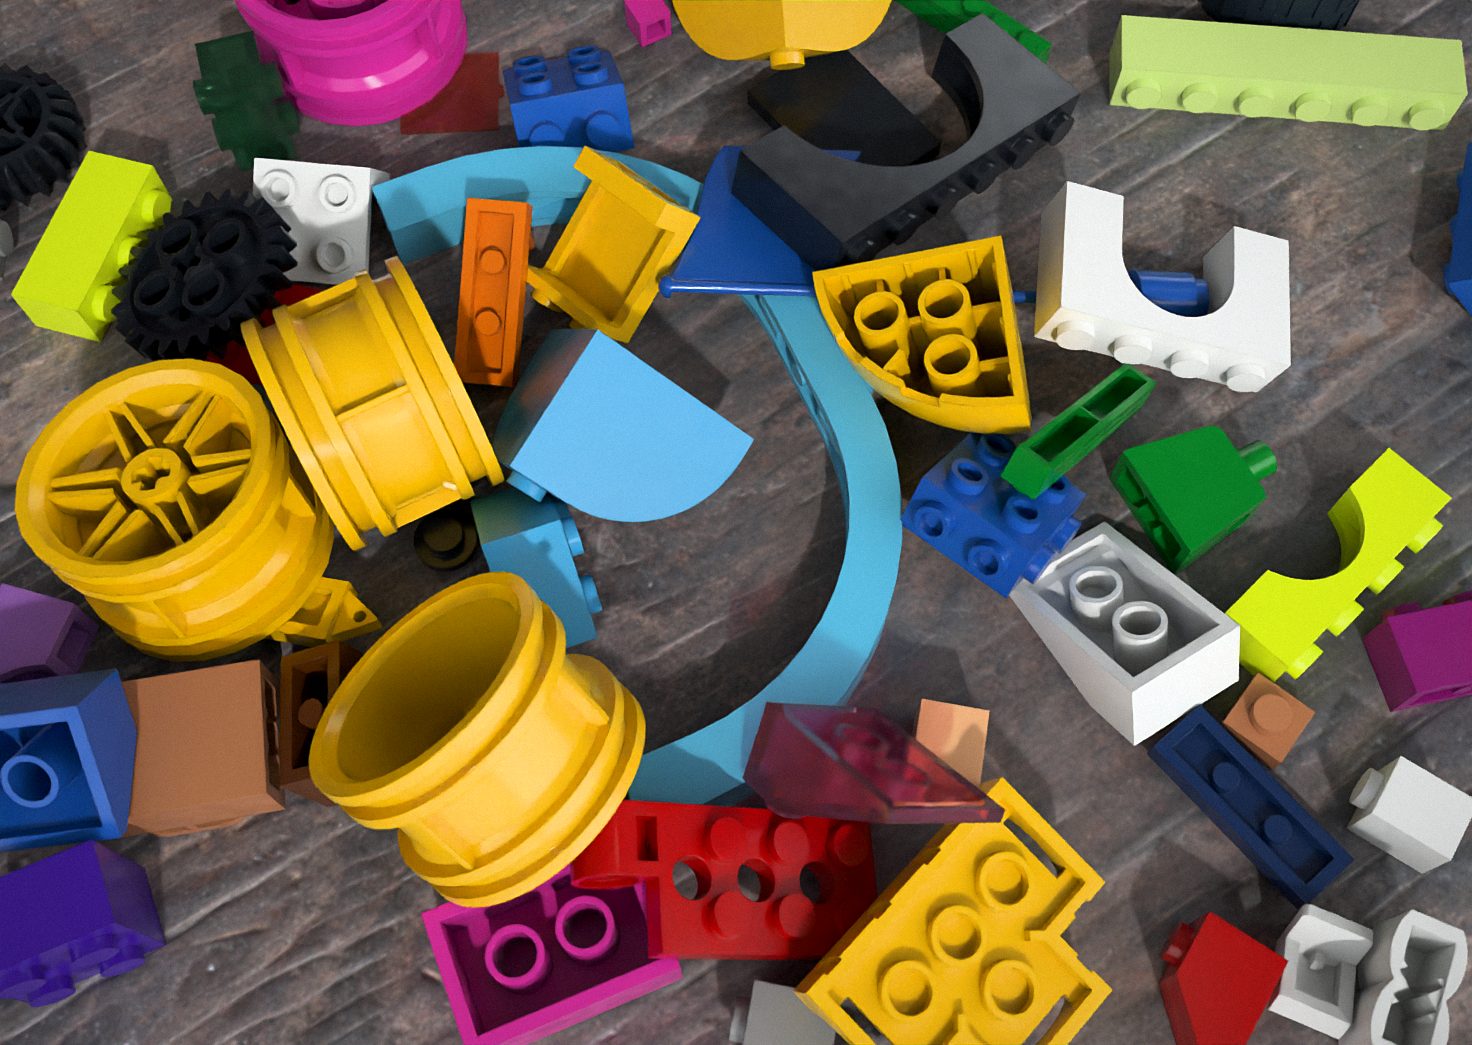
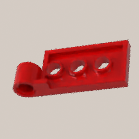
M622 800L604 828L570 862L571 885L577 888L618 889L646 883L649 958L821 960L878 898L870 819L866 815ZM677 861L688 865L696 875L698 885L697 893L693 900L683 897L674 886L672 873ZM741 864L750 867L758 876L760 895L756 902L746 898L739 888L737 875ZM803 867L811 870L819 881L820 897L817 903L811 902L801 890L799 878Z

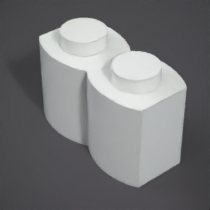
M1412 909L1381 922L1372 929L1373 946L1357 966L1360 991L1354 995L1352 1025L1338 1039L1339 1045H1447L1449 1013L1446 1001L1456 992L1465 974L1468 954L1466 937L1463 930Z

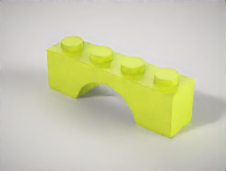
M1388 448L1348 488L1327 513L1338 533L1341 544V563L1337 574L1322 579L1301 580L1267 570L1225 612L1228 617L1240 625L1239 663L1253 676L1259 672L1273 683L1284 672H1287L1296 680L1324 652L1313 642L1326 629L1337 637L1365 609L1355 601L1358 595L1366 587L1376 595L1380 593L1405 567L1395 557L1405 547H1408L1417 554L1444 526L1434 516L1452 498L1393 450Z

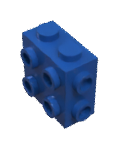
M971 432L922 477L900 520L905 528L1004 598H1007L1023 579L1031 584H1035L1053 560L1056 552L1061 554L1082 525V522L1076 519L1074 514L1087 494L1072 485L1063 475L1036 499L1029 498L1027 495L1018 492L1012 484L1001 477L1002 472L1017 448L1014 442L1003 434Z

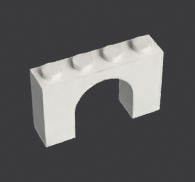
M1067 181L1042 212L1034 337L1056 342L1059 346L1069 350L1084 349L1112 356L1125 364H1144L1171 371L1178 377L1200 378L1224 384L1231 390L1238 392L1257 393L1291 366L1288 240L1234 226L1203 257V279L1207 282L1209 288V309L1207 315L1185 317L1167 312L1150 302L1130 279L1122 256L1124 196Z

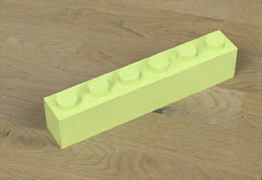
M1122 15L1109 53V105L1128 106L1137 109L1154 108L1189 111L1191 113L1207 112L1244 115L1252 118L1272 117L1299 119L1306 122L1325 121L1351 123L1361 126L1377 125L1414 128L1416 130L1444 131L1468 95L1462 40Z

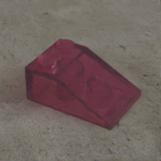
M767 702L742 777L765 800V806L770 811L790 819L810 816L886 824L1001 823L1005 812L1002 806L877 708Z

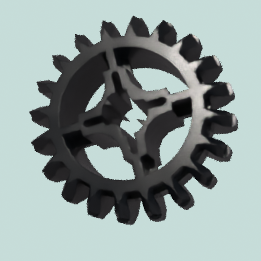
M5 63L0 67V208L3 211L7 210L13 200H17L28 207L31 196L39 192L50 197L49 186L54 182L68 183L66 169L80 167V155L78 152L87 148L85 135L83 134L86 130L84 118L76 107L77 104L70 93L64 90L61 84L52 79L47 72L37 74L28 65L21 67L17 71L12 70Z

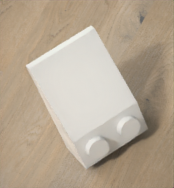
M1105 521L1071 540L1061 554L1056 552L1053 560L1035 584H1031L1023 579L1009 594L1088 704L1134 746L1239 680L1240 625Z

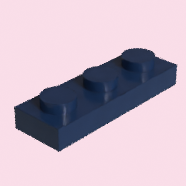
M1201 705L1197 706L1146 753L1297 910L1301 909L1303 905L1309 904L1355 860Z

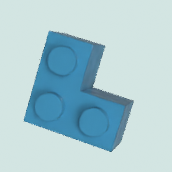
M515 487L470 501L481 547L490 572H509L525 580L536 592L540 600H543L559 616L565 629L566 648L598 638L591 615L603 610L591 574L578 577L572 557L583 554L584 549L567 504L557 497L551 498L548 492L539 503Z

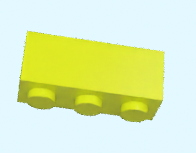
M87 152L11 293L14 300L37 327L97 342L102 341L110 323L117 319L111 313V309L121 302L112 294V289L127 282L118 273L119 269L128 265H134L137 259L130 253L131 248L145 247L149 243L145 231L148 228L157 231L159 226L164 225L163 215L171 211L173 200L154 166L98 152Z

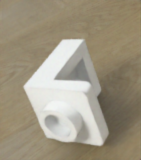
M1303 905L1276 941L1275 953L1289 962L1269 999L1268 1010L1340 1039L1352 1025L1356 966L1373 946V931L1370 928L1314 905Z

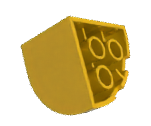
M672 0L687 34L708 54L725 60L770 61L771 69L787 70L803 67L805 65V57L846 50L866 40L880 25L891 0Z
M1001 235L812 272L815 293L822 314L840 351L853 369L888 401L918 418L959 431L983 434L1033 432L1019 321Z

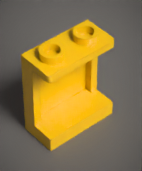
M584 146L573 167L592 181L544 267L537 268L528 265L526 282L534 287L531 296L537 302L559 313L565 311L572 317L569 323L572 329H598L611 339L629 343L659 291L658 283L660 278L665 274H669L701 217L622 162Z

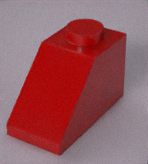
M1210 911L1189 925L1180 921L1169 935L1161 950L1159 957L1166 961L1168 965L1158 982L1176 1045H1246L1289 961Z

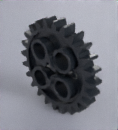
M226 189L219 200L210 191L206 192L200 207L197 208L189 200H186L183 203L182 215L175 218L166 212L163 215L165 227L159 232L148 228L145 231V235L149 243L145 247L131 248L130 253L137 260L134 265L122 267L118 271L127 282L112 289V294L121 302L111 309V313L120 320L115 326L116 330L126 338L125 342L144 358H149L153 362L171 359L206 361L208 352L211 351L222 360L226 357L227 343L234 340L242 347L246 345L240 327L241 323L255 318L261 327L265 328L266 323L261 314L265 309L272 310L281 306V303L274 295L276 291L292 287L293 283L283 273L298 265V262L289 253L297 247V242L288 234L292 228L263 197L257 200L247 190L238 197L231 189Z

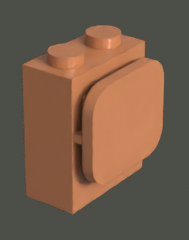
M260 659L121 682L137 730L127 831L122 837L150 833L157 837H171L229 827L239 823L246 816L286 810L285 789L280 787L278 679Z

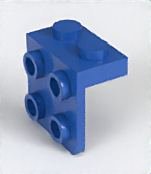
M593 45L580 46L569 50L567 57L545 61L543 56H527L515 60L512 63L513 67L503 70V78L519 148L534 146L584 148V146H587L594 150L618 152L634 148L624 83L610 51L600 50L598 46Z

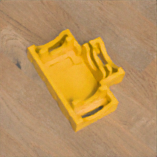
M1003 777L983 782L793 990V993L850 1045L876 1044L840 1007L846 998L892 1045H1021L1063 996L1064 1004L1058 1017L1046 1034L1035 1045H1068L1110 994L1112 989L1095 971H1089L1076 958L1078 954L1060 935L1075 919L1074 913L1084 901H1090L1104 885L1105 881ZM1007 818L1026 832L1047 854L1056 868V877L1003 824Z

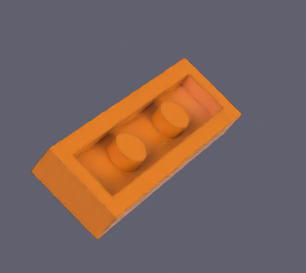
M467 198L454 367L462 382L516 387L518 383L528 258L535 246V237L531 231L533 206L529 203Z

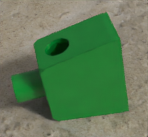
M1209 425L1123 451L1109 479L1171 573L1176 575L1252 518L1266 499L1265 490L1259 481L1276 472L1277 462L1272 450L1263 441L1256 440L1236 450L1221 428Z

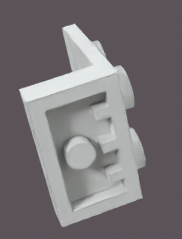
M254 158L253 196L257 200L263 197L292 228L288 234L297 242V247L289 253L298 262V265L283 274L292 281L338 285L354 278V273L366 269L368 272L372 195H374L372 186L389 181L390 173L366 167Z

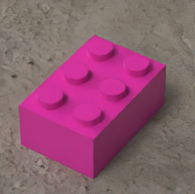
M571 863L536 888L509 901L477 908L464 907L448 902L421 913L463 1045H528L683 979L678 959L649 958L646 883L618 889L577 888L571 885Z

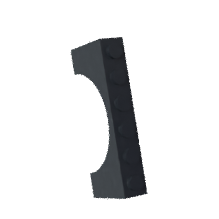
M982 13L945 34L931 78L944 89L956 105L966 128L967 142L955 152L941 159L913 166L888 167L869 165L844 159L823 151L800 138L784 125L740 150L731 194L815 271L872 261L877 253L891 244L901 245L905 243L916 232L918 227L933 217L936 219L945 217L952 211L958 201L970 193L980 194L984 192L998 175L1012 167L1014 170L1021 168L1028 162L1034 152L1047 144L1050 146L1058 144L1073 126L1074 118L1071 117V114L1081 92Z

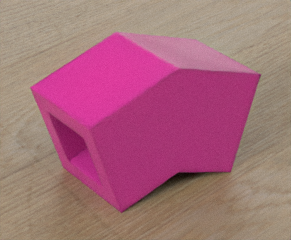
M624 0L626 24L641 47L672 35L671 15L665 0Z

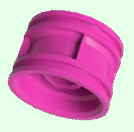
M235 0L240 15L253 30V39L260 60L266 69L272 86L282 99L297 111L327 124L355 127L382 124L408 116L431 103L451 84L463 65L468 47L467 20L461 0Z

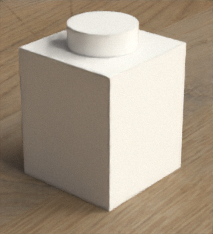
M1400 756L1379 771L1369 768L1359 779L1349 799V802L1355 805L1357 809L1346 829L1423 874L1452 860L1472 818V797Z

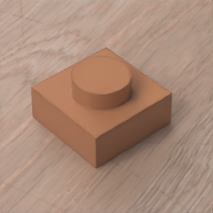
M1258 672L1248 682L1220 722V725L1249 754L1273 770L1282 763L1315 714V711Z

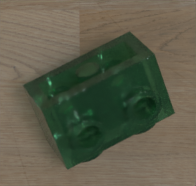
M254 31L195 44L202 78L193 80V87L202 113L204 115L214 114L215 116L211 118L221 151L231 150L241 171L254 169V158L286 161L297 158L292 135L301 133V128L291 99L282 100L281 97L286 96L278 66L275 61L266 62Z

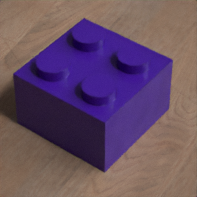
M93 839L0 877V999L11 998L29 1003L31 1007L53 1004L74 994L76 991L75 983L99 973L102 977H112L134 970L145 963L144 954L167 945L145 868Z

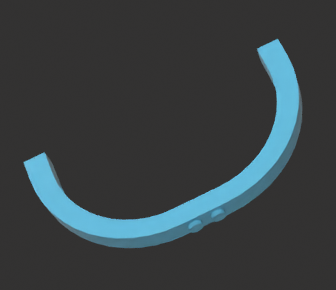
M534 146L499 149L462 156L372 186V190L398 256L404 265L464 243L467 198L526 202L533 206L531 226L567 225L592 180L573 167L583 148ZM596 150L622 162L686 208L698 214L704 184L685 174L650 161L615 152ZM692 232L691 236L689 237L687 243L685 244L684 248L682 249L681 254L684 253V251H685V249H686V247H687V245H688V243H689V241H690V239H691V237H692V235H693V232ZM737 294L757 318L772 342L834 465L842 495L845 518V555L834 593L820 622L804 647L782 673L759 694L717 722L642 755L635 777L626 793L628 800L730 807L749 797L782 774L817 742L842 712L864 677L880 641L897 580L902 546V521L900 520L902 517V495L897 462L886 425L871 395L873 394V388L853 369L840 351L826 324L817 297Z

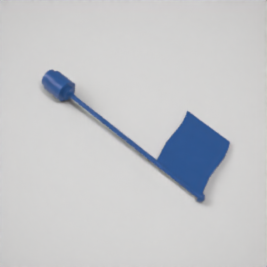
M723 146L716 155L705 177L697 214L701 218L694 229L693 235L672 278L671 273L662 276L659 280L658 289L664 297L671 298V292L817 297L812 274L815 270L731 194L739 153L746 146ZM823 150L857 162L861 155V151ZM1130 270L1128 272L1136 288L1159 308L1185 317L1207 315L1209 309V288L1203 278H1194L1190 272ZM1012 290L1015 303H1036L1037 291Z

